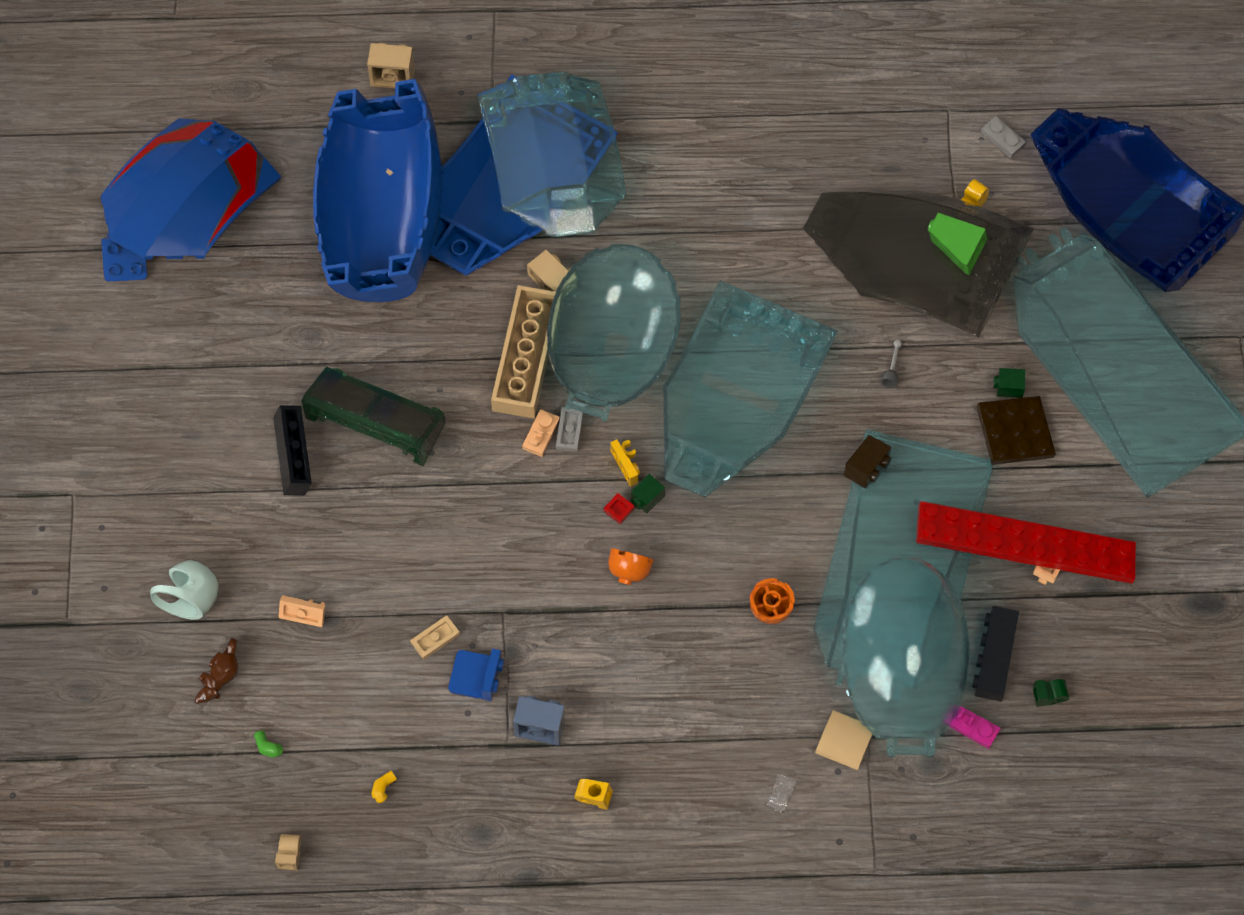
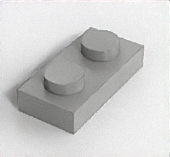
M997 116L981 128L980 133L1010 159L1026 145V141Z
M562 407L556 450L578 452L583 409Z

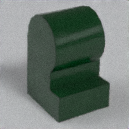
M1064 679L1047 682L1038 680L1033 685L1032 689L1036 707L1054 705L1070 699L1066 680Z

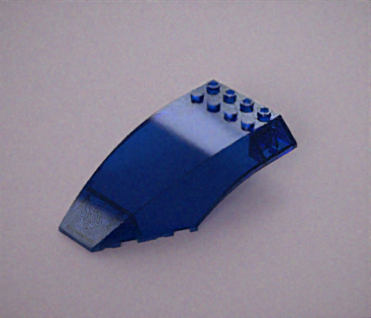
M1058 108L1030 134L1058 192L1072 215L1113 255L1164 292L1179 291L1234 237L1244 220V205L1188 166L1150 129V126L1144 125L1139 127L1129 125V122L1115 121L1114 119L1101 116L1093 118L1083 116V113L1069 112L1068 110Z

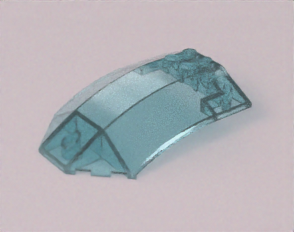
M566 72L518 76L477 94L494 159L502 210L517 214L521 217L520 220L533 227L539 226L546 230V234L551 237L595 233L600 223L612 213L616 204L626 196L617 139L600 82Z

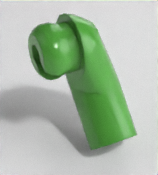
M265 731L254 733L258 750L262 755L271 758L282 755V745L267 741Z

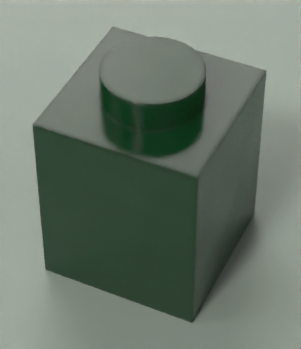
M999 368L998 375L993 377V388L997 389L996 397L1023 398L1026 370Z
M650 473L631 490L632 504L638 510L642 509L645 513H648L665 497V487Z

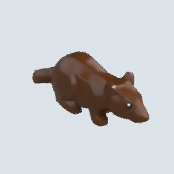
M231 637L223 653L218 652L208 665L211 667L209 674L203 672L199 677L201 683L205 685L196 695V704L219 699L220 694L218 692L237 675L238 662L235 656L237 640Z

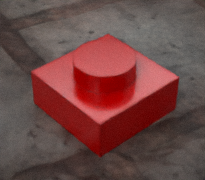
M617 493L603 510L621 525L634 511L635 506Z

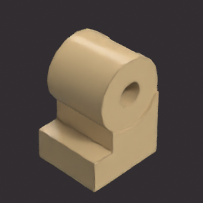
M281 834L278 853H276L275 859L277 869L298 871L301 845L300 835Z

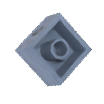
M519 696L513 720L515 737L559 746L565 723L564 705L554 700L545 702L540 701L534 696Z

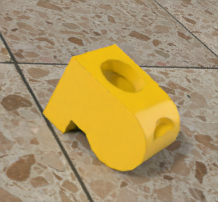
M973 179L965 189V195L960 200V205L975 214L987 201L989 188L978 180Z
M580 779L574 798L582 803L596 805L601 809L608 810L613 790L609 783Z

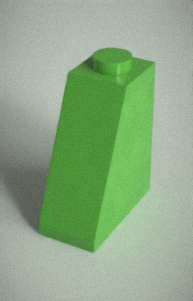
M938 213L935 220L932 219L928 226L931 241L965 274L970 275L988 240L986 229Z

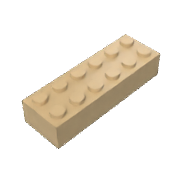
M518 285L491 398L492 411L535 419L561 304L560 292Z

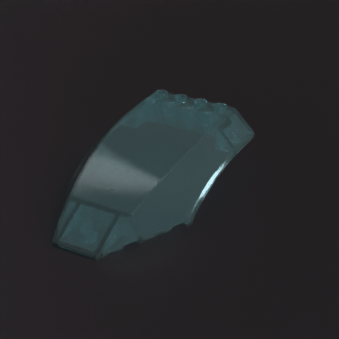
M720 280L688 345L663 385L665 480L706 498L779 442L786 434L801 408L838 331Z

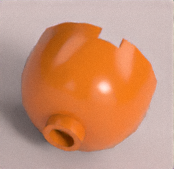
M611 548L608 566L612 575L619 578L618 582L631 585L632 581L640 582L649 575L654 559Z
M768 578L754 586L749 602L755 618L762 623L771 625L779 624L789 617L792 613L795 599L794 592L787 583L784 584L776 578Z

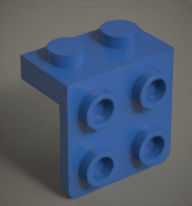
M108 234L107 237L101 239L104 279L106 281L144 280L147 278L146 259L109 239Z
M492 649L490 656L459 650L456 654L448 686L449 692L492 701L493 693H497L499 687L498 673L503 671L505 659L501 656V650Z

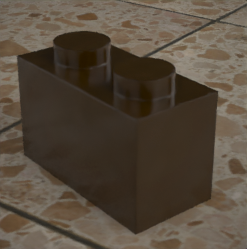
M868 435L846 462L843 476L866 489L871 482L875 483L881 469H886L890 464L892 447Z

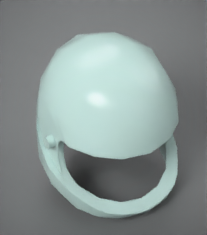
M187 560L176 564L169 570V576L176 587L157 585L150 589L151 600L156 606L172 615L193 620L200 619L211 609L217 599L219 585L215 574L209 567L199 561ZM156 593H167L180 599L174 603H168L159 598Z

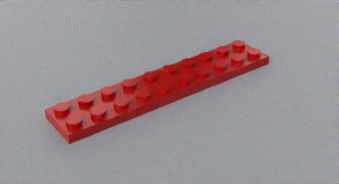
M920 501L918 505L916 543L1131 584L1135 581L1136 542L923 501Z

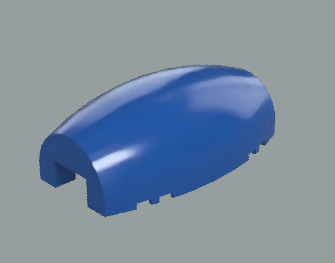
M416 79L395 82V95L366 100L357 89L337 92L328 114L330 118L328 127L323 130L324 141L318 151L313 188L314 227L319 243L317 247L321 253L323 261L321 265L328 285L338 294L350 299L366 302H389L400 300L413 294L427 266L435 241L442 192L441 158L432 112L423 88ZM387 168L393 172L390 176L386 173Z

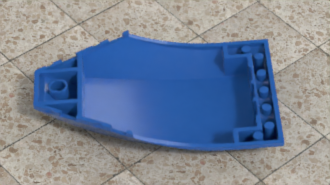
M511 74L471 134L449 160L441 166L442 192L440 215L430 256L467 276L549 227L586 183L618 132Z

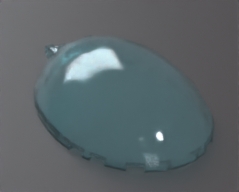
M611 244L610 247L600 250L596 248L585 254L584 258L578 263H574L559 284L548 319L547 349L554 374L563 389L569 394L564 409L569 411L570 408L600 417L602 418L601 421L607 422L611 407H617L636 399L650 388L667 365L680 330L681 301L675 287L676 282L670 271H667L660 263L661 260L651 252L628 244ZM573 398H575V399H577V400H579V401H582V402H584V403L575 401V400H573ZM594 406L605 407V409H600Z
M891 558L879 563L877 567L867 572L858 583L854 596L849 600L848 604L850 606L847 616L844 617L841 635L843 676H846L848 686L846 691L848 697H851L855 707L854 712L861 724L866 726L876 738H887V754L889 757H896L897 755H925L926 757H934L935 739H938L950 725L959 709L966 688L970 659L967 619L954 586L939 569L918 558ZM898 739H924V746L898 745Z

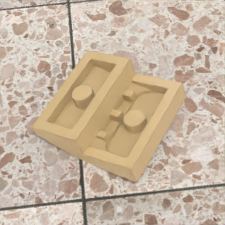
M833 710L815 753L858 770L875 727Z

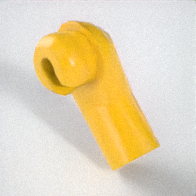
M391 770L376 779L373 784L371 795L377 803H382L387 799L385 794L386 787L397 780Z

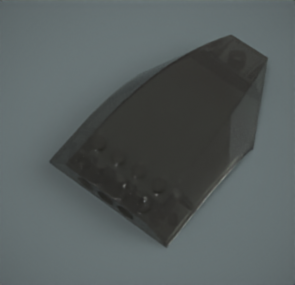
M923 191L821 193L803 227L805 232L815 240L816 245L826 253L834 266L844 274L846 280L850 281L856 288L857 293L861 297H871L912 309L977 337H980L1034 231L1031 227L983 207L952 197ZM938 213L986 229L988 240L970 275L965 274L931 241L928 226L932 219L935 220Z

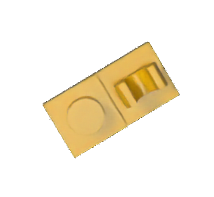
M616 439L610 442V451L631 487L638 484V475L640 474L636 463H631L630 461L631 458L636 456V450H625L631 446L630 440H626L620 445Z

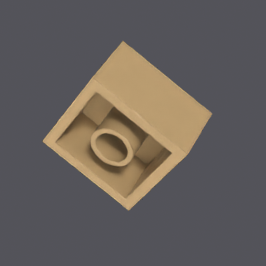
M371 43L367 63L370 86L395 88V82L413 79L415 66L412 47Z

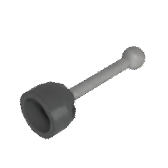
M899 339L893 343L895 348L890 369L886 370L881 377V384L887 388L897 387L899 376L894 371L898 350L902 346V342Z

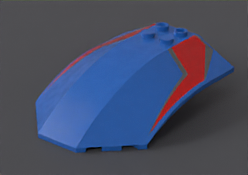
M178 118L147 142L124 165L102 193L100 199L104 208L105 222L109 230V239L143 259H153V256H166V259H183V256H195L197 259H205L207 252L230 224L250 204L281 179V175L251 141L216 121Z

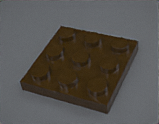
M1040 396L978 402L976 407L991 465L1055 457L1056 453Z

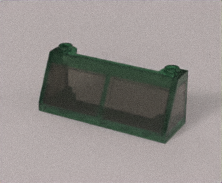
M327 366L301 400L305 419L316 422L318 417L322 422L328 419L400 448L404 455H408V453L415 457L413 462L421 466L425 465L446 423L445 414L436 407L429 408L349 376L338 368L332 369Z

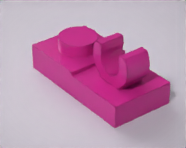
M960 706L949 725L950 728L987 749L991 747L1001 729Z

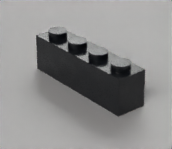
M280 405L273 419L283 495L305 496L312 481L301 406Z
M992 606L991 612H986L984 626H988L986 634L982 633L980 646L984 647L983 654H978L976 667L980 668L979 675H974L972 688L976 689V697L1002 702L1019 611Z

